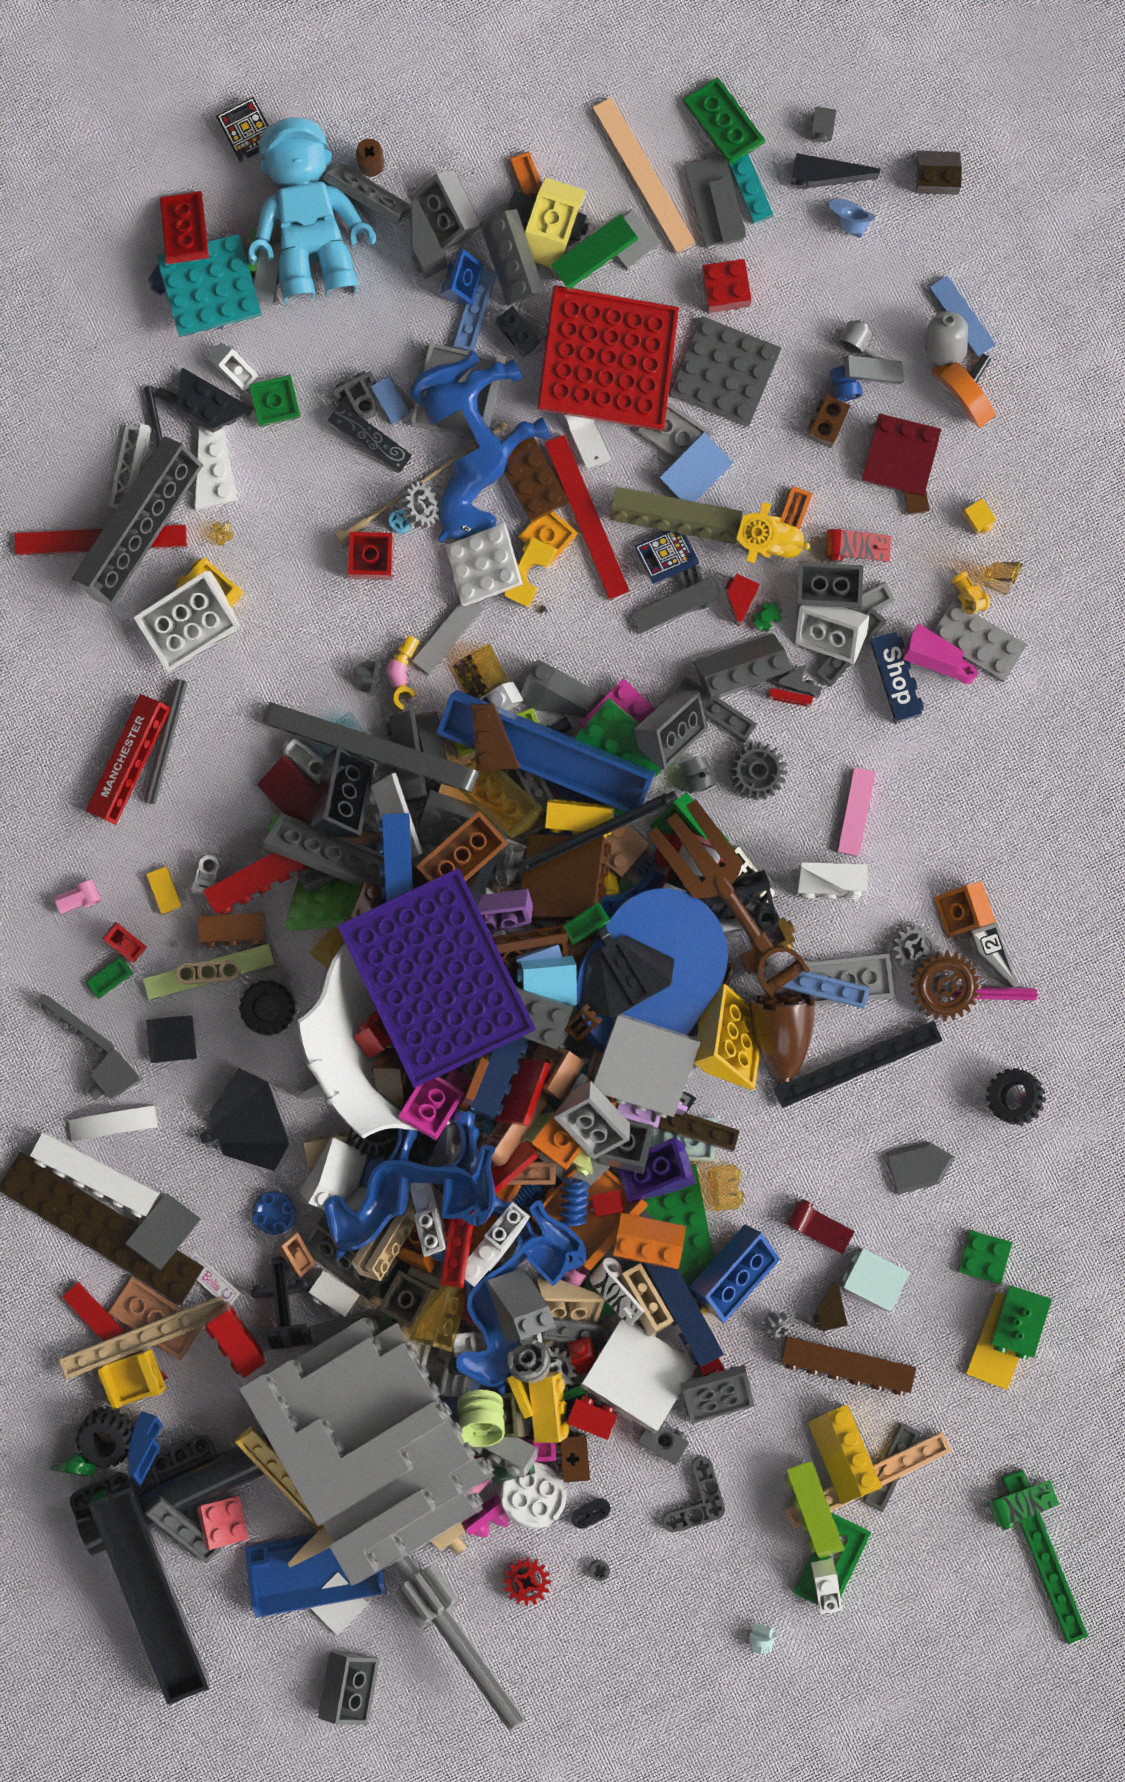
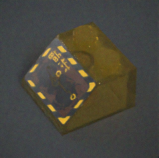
M490 643L471 652L452 666L465 693L478 699L501 684L509 683Z

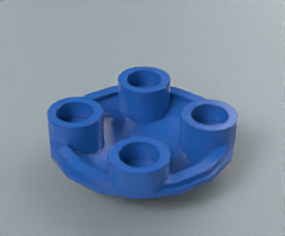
M277 1191L265 1193L259 1197L254 1205L253 1221L259 1229L267 1234H282L289 1230L295 1222V1204L284 1193Z

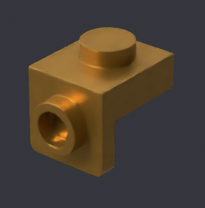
M784 917L779 919L777 925L784 942L777 945L793 948L792 943L796 940L792 933L795 932L792 922L790 920L786 921Z

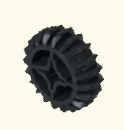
M350 1128V1139L354 1149L359 1150L361 1156L366 1154L368 1160L371 1157H375L376 1161H378L379 1157H383L386 1160L387 1156L392 1154L397 1144L398 1128L383 1129L365 1138H362Z

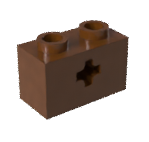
M587 1435L568 1436L561 1442L556 1443L557 1455L562 1456V1464H558L559 1478L563 1477L564 1483L589 1481ZM570 1453H575V1456L579 1457L575 1464H571V1461L567 1460L570 1457Z

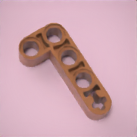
M540 1092L528 1126L498 1122L490 1135L479 1132L477 1139L478 1151L480 1152L483 1145L493 1146L496 1150L492 1156L491 1164L496 1166L506 1164L546 1106L547 1097Z

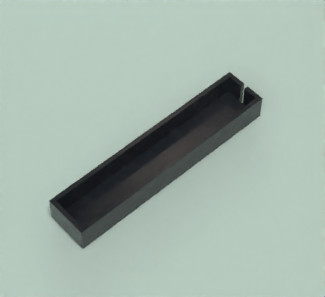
M131 1480L113 1486L110 1493L108 1489L88 1496L90 1511L167 1705L208 1690L209 1678Z

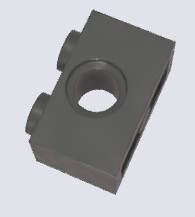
M663 1421L659 1430L654 1434L645 1428L638 1442L676 1465L689 1444V1441L686 1440L687 1435L678 1429L673 1432L667 1428L669 1424ZM661 1434H668L671 1437L668 1445L663 1446L659 1444L658 1438Z

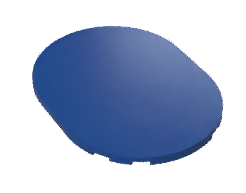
M661 888L647 890L623 902L609 918L610 922L604 925V927L607 928L613 941L627 935L674 958L672 982L668 988L622 1014L688 1035L717 993L724 979L728 961L726 937L715 914L698 898H693L691 894L676 889ZM597 937L584 955L576 975V1006L579 1011L582 1006L588 956L604 947ZM594 1015L596 1019L600 1017L602 1021L589 1033L601 1045L605 1046L614 1022L610 1017ZM588 1021L584 1026L588 1028L592 1023Z

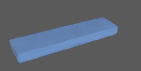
M483 268L473 305L465 304L453 348L465 351L475 350L497 274L495 271Z
M945 276L929 287V290L944 311L958 313L966 320L968 325V346L977 358L995 347L996 344L948 276Z
M802 972L782 987L865 1009L870 987L811 972L807 974Z

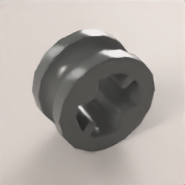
M597 1560L592 1563L590 1573L593 1579L603 1581L608 1578L610 1568L607 1562ZM599 1564L601 1567L605 1566L606 1568L604 1576L601 1577L599 1574L595 1575L594 1573L596 1566Z

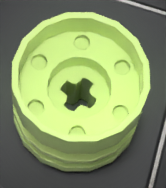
M474 1390L463 1394L458 1399V1424L463 1431L461 1436L465 1443L469 1442L472 1447H487L499 1443L504 1438L503 1399L499 1394L489 1390Z

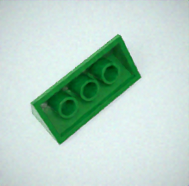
M620 214L552 263L551 266L570 290L639 238Z

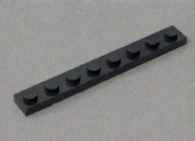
M932 1021L774 1088L781 1107L784 1108L941 1042L943 1039L935 1021Z

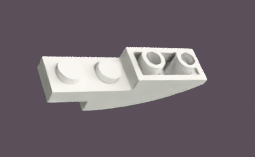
M410 1182V1190L416 1210L414 1218L423 1255L426 1257L443 1251L446 1248L444 1218H441L442 1206L439 1193L435 1191L434 1184Z
M512 1202L484 1235V1240L468 1257L465 1280L475 1287L488 1270H492L528 1221L530 1216Z

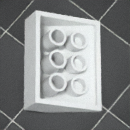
M211 571L203 572L133 617L168 673L240 627L223 590Z

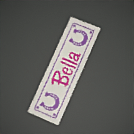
M195 1252L191 1258L205 1267L197 1281L216 1298L223 1296L224 1303L228 1301L231 1305L241 1293Z

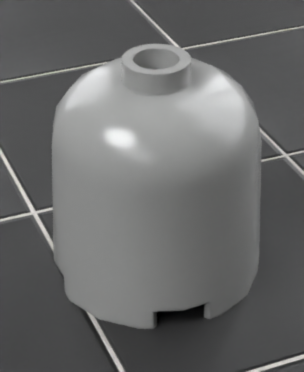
M952 311L938 313L932 317L927 328L925 342L927 358L940 366L955 362L960 363L967 355V322L961 315Z

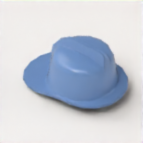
M833 199L829 202L830 210L839 216L841 230L858 238L863 237L868 223L875 219L872 213L865 211L851 201Z

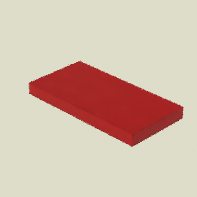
M202 191L160 197L166 264L209 258Z

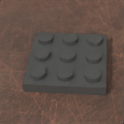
M745 1365L734 1366L722 1372H713L707 1376L697 1379L692 1378L680 1383L691 1424L754 1407Z

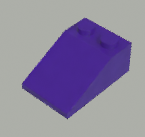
M674 1137L650 1147L643 1174L618 1168L629 1203L675 1192L696 1183L685 1145Z

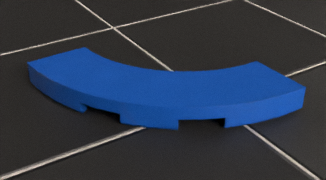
M650 868L644 878L631 889L618 894H605V897H602L601 905L607 916L611 917L614 911L627 899L647 890L660 889L666 876Z

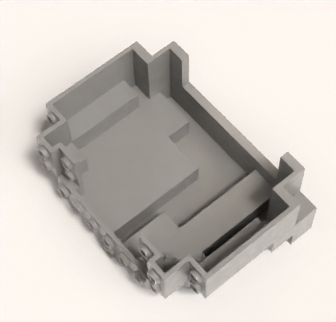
M373 1318L358 1320L296 1360H289L269 1374L261 1375L240 1388L317 1526L324 1525L332 1539L333 1544L329 1547L351 1585L360 1583L381 1569L395 1564L483 1510L481 1497L472 1490L494 1477L492 1473L494 1468L488 1459L485 1460L484 1457L474 1458L475 1453L469 1442L465 1443L461 1436L463 1434L461 1427L457 1422L454 1423L450 1417L452 1414L450 1408L446 1403H442L438 1397L440 1395L439 1389L434 1383L431 1384L427 1378L429 1373L423 1364H419V1356L412 1346L416 1342L414 1330L403 1323H396L381 1332V1325L376 1319L373 1320Z

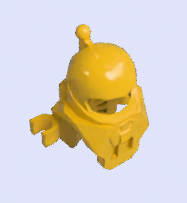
M766 502L761 503L759 513L755 512L742 516L736 540L745 549L749 550L745 561L753 564L756 561L757 554L765 558H770V555L795 558L803 548L805 550L810 549V544L804 543V536L798 528L780 522L781 518L768 516L771 504Z

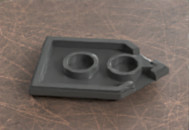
M931 1142L886 1152L898 1195L940 1184L955 1159L953 1155Z

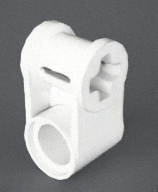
M204 856L200 860L192 884V894L196 892L204 894L203 890L207 888L200 887V885L211 887L217 883L221 869L220 861L217 858ZM208 860H213L215 868L207 872L205 870V863Z

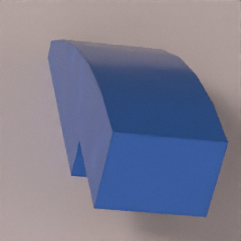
M141 1411L132 1433L128 1462L129 1475L140 1486L160 1449L156 1438L163 1427L157 1416Z

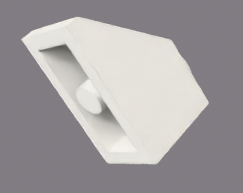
M221 342L207 357L223 375L244 392L249 387V384H252L258 377L254 370L232 348Z

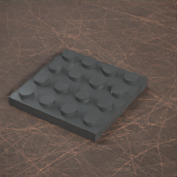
M702 316L670 396L749 427L780 354L781 347Z

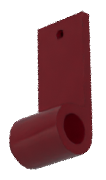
M803 1198L801 1202L796 1200L784 1224L844 1254L855 1231L812 1208L814 1204Z

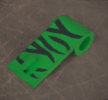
M1051 1480L1012 1494L1001 1495L988 1500L996 1527H1001L1002 1530L1013 1527V1522L1059 1505Z

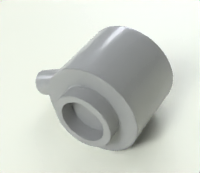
M859 320L848 321L838 342L854 353H865L869 357L877 359L882 357L881 353L867 345L873 335L869 330L870 327Z

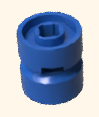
M845 365L830 370L832 384L836 385L833 388L836 399L844 402L857 399L863 395L861 385L856 379H846Z

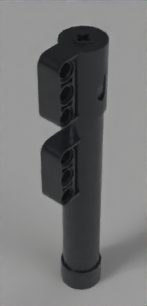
M262 1434L261 1436L271 1445L266 1434ZM198 1435L156 1455L151 1464L156 1484L138 1491L130 1476L118 1472L74 1492L69 1502L81 1539L88 1552L93 1556L106 1550L90 1511L88 1496L98 1493L99 1489L103 1487L108 1489L110 1493L112 1487L118 1485L120 1479L125 1478L126 1481L131 1480L143 1513L144 1509L159 1496L163 1497L177 1510L183 1512L264 1475V1473L239 1446L218 1454L210 1439L203 1435ZM206 1441L207 1448L199 1452V1443ZM185 1450L187 1457L183 1461H179L178 1454ZM161 1460H166L167 1465L165 1469L158 1470V1463ZM81 1497H85L86 1504L79 1508L78 1500ZM145 1515L149 1528H154L156 1523Z

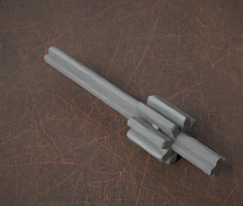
M410 1555L393 1564V1567L405 1582L401 1589L396 1592V1596L418 1628L427 1629L434 1624L509 1732L518 1728L526 1719L452 1616L451 1612L458 1605L459 1599L438 1569L430 1566L421 1572Z

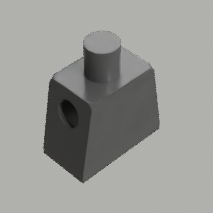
M113 1048L90 1075L96 1084L87 1092L95 1101L104 1093L110 1099H114L140 1083L142 1079L121 1054Z

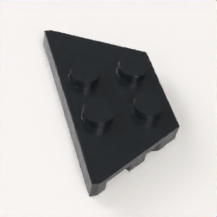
M185 368L181 369L176 412L212 433L222 429L225 425L235 423L238 418L244 415L248 417L252 414V407Z

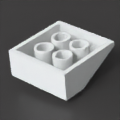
M801 862L797 868V895H802L804 899H814L815 895H823V899H836V896H845V900H858L867 891L868 864Z

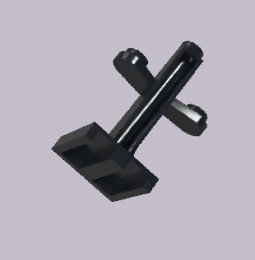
M274 1257L271 1262L274 1288H265V1285L259 1284L252 1286L250 1291L253 1298L275 1297L277 1327L261 1329L262 1339L268 1351L311 1345V1337L306 1324L292 1325L289 1295L310 1291L312 1285L308 1279H298L296 1284L288 1285L285 1259Z

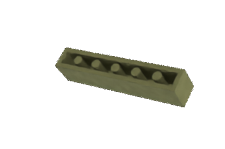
M616 487L610 520L736 544L743 511Z

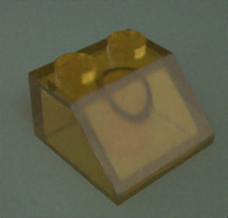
M736 1165L709 1167L713 1211L740 1209V1204H744L743 1191H739L738 1182H742L741 1169H737Z

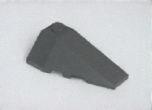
M538 659L529 673L520 694L524 700L521 703L537 711L574 715L583 718L605 697L601 693Z

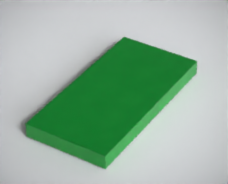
M718 77L682 99L683 104L729 165H732L765 143L764 137Z

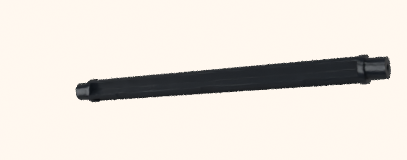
M674 791L667 794L663 793V795L643 805H639L545 851L523 859V862L516 864V868L519 874L524 871H530L551 859L557 858L667 805L669 806L671 802L678 799Z

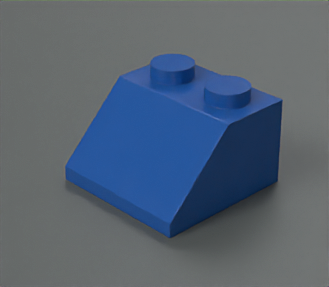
M464 249L456 251L448 265V272L442 285L441 295L453 303L473 305L484 264Z

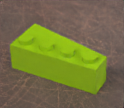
M809 1461L787 1469L788 1476L785 1479L789 1489H794L796 1497L792 1499L796 1510L801 1509L804 1518H801L800 1521L804 1531H809L811 1539L808 1540L812 1553L816 1552L821 1559L845 1550L813 1462Z

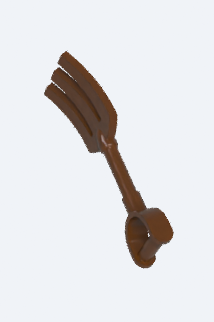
M695 799L686 807L725 866L720 868L676 813L668 818L667 822L705 878L704 881L701 882L657 827L647 833V835L693 898H708L718 895L726 903L750 938V943L759 954L754 965L755 976L762 989L772 999L775 997L773 993L802 972L807 974L810 972V969L795 950L783 945H773L739 900L732 884L738 877L743 862L703 807ZM786 951L795 958V962L765 982L763 965L771 954Z

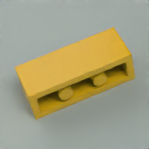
M549 799L545 828H550V831L555 833H563V830L572 831V834L578 835L614 818L615 807L604 804ZM612 832L605 834L603 836L607 837V835H611Z
M549 1372L542 1381L529 1383L531 1408L534 1413L532 1420L535 1443H559L568 1437L569 1425L566 1422L565 1414L567 1404L564 1401L563 1395L565 1384L561 1372Z

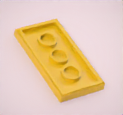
M996 1291L965 1374L1008 1390L1019 1358L1015 1357L1016 1352L1007 1349L1006 1353L993 1350L995 1345L989 1344L1004 1294Z

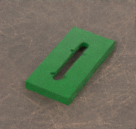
M831 1512L839 1532V1537L841 1535L847 1536V1542L844 1546L845 1550L841 1552L835 1565L841 1598L871 1535V1531ZM816 1552L811 1553L793 1591L794 1594L818 1605L811 1563L828 1560L830 1556L820 1559Z

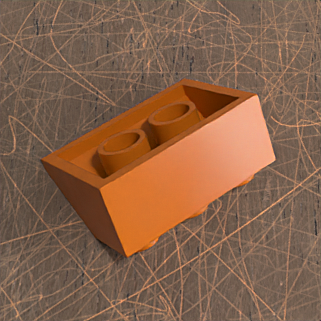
M621 1213L612 1256L678 1270L686 1226Z

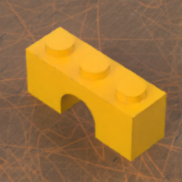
M532 537L531 541H526L522 550L524 555L521 560H517L523 585L507 590L504 596L529 608L539 588L529 583L527 578L528 571L536 565L549 569L557 552L556 548Z

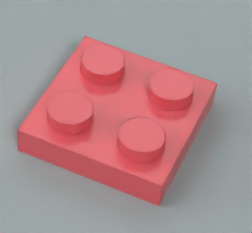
M240 1496L197 1506L206 1550L249 1539Z

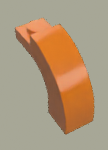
M959 363L945 364V366L937 365L931 370L933 377L948 388L956 397L967 419L978 428H981L996 416L991 403L982 389Z

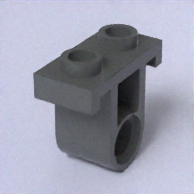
M363 371L355 375V379L337 384L333 393L337 402L342 401L341 396L346 394L355 413L364 420H369L374 417L376 406L366 383L371 382L374 385L376 382L371 371L367 373ZM368 403L371 407L368 411L364 412L359 409L360 405Z

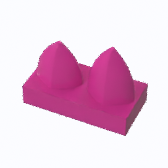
M495 1494L481 1505L483 1510L462 1522L470 1535L474 1534L478 1537L487 1538L489 1535L488 1522L491 1521L498 1526L508 1527L509 1519L502 1507L501 1499Z

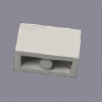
M323 1270L309 1291L313 1295L311 1297L313 1301L321 1306L323 1303L331 1307L329 1311L339 1318L341 1315L344 1317L348 1315L361 1295L326 1270Z

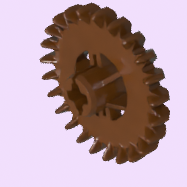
M948 950L945 951L944 956L941 955L940 951H937L936 958L928 954L929 962L921 959L923 968L915 966L919 974L911 975L917 982L910 983V986L916 988V990L911 992V995L918 996L914 1003H922L919 1010L922 1011L927 1008L926 1016L934 1013L935 1020L942 1015L944 1022L947 1020L948 1015L954 1021L957 1013L960 1017H963V1010L971 1012L968 1005L977 1004L973 997H980V994L975 992V990L982 988L981 985L976 984L981 977L974 976L978 968L970 969L973 961L965 963V955L958 959L957 951L950 957ZM944 970L954 971L951 976L945 975ZM941 971L942 975L937 977L935 981L932 980L934 975ZM961 979L962 983L961 989L956 987V982ZM942 981L949 982V989L942 988ZM931 983H934L936 988L933 993H931L930 989ZM956 990L960 991L959 995L955 999H950V995H952ZM943 995L947 996L948 1001L944 1002L938 999Z

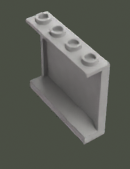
M431 340L430 345L425 346L423 358H426L425 366L420 367L419 374L437 365L460 361L470 351L434 344V340ZM477 353L480 361L466 372L458 382L466 381L471 371L487 369L494 362L499 361L505 364L506 356L497 355L496 358ZM502 380L491 382L477 396L478 411L490 429ZM428 391L423 392V398H425ZM416 402L415 407L410 409L409 420H412V427L477 441L462 410L432 425L421 404Z
M624 1014L612 1018L614 1023L592 1083L604 1096L613 1097V1101L625 1105L626 1102L634 1104L633 1107L638 1110L646 1111L650 1109L655 1111L654 1114L667 1118V1115L674 1117L701 1042L697 1038Z

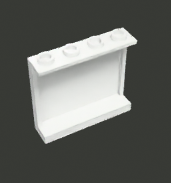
M621 1318L579 1387L654 1434L659 1430L681 1393L680 1383L686 1382L690 1378L697 1365H694L688 1353H680L671 1342L667 1340L661 1341L656 1338L657 1334L649 1337L644 1329L637 1326V1321L629 1327Z

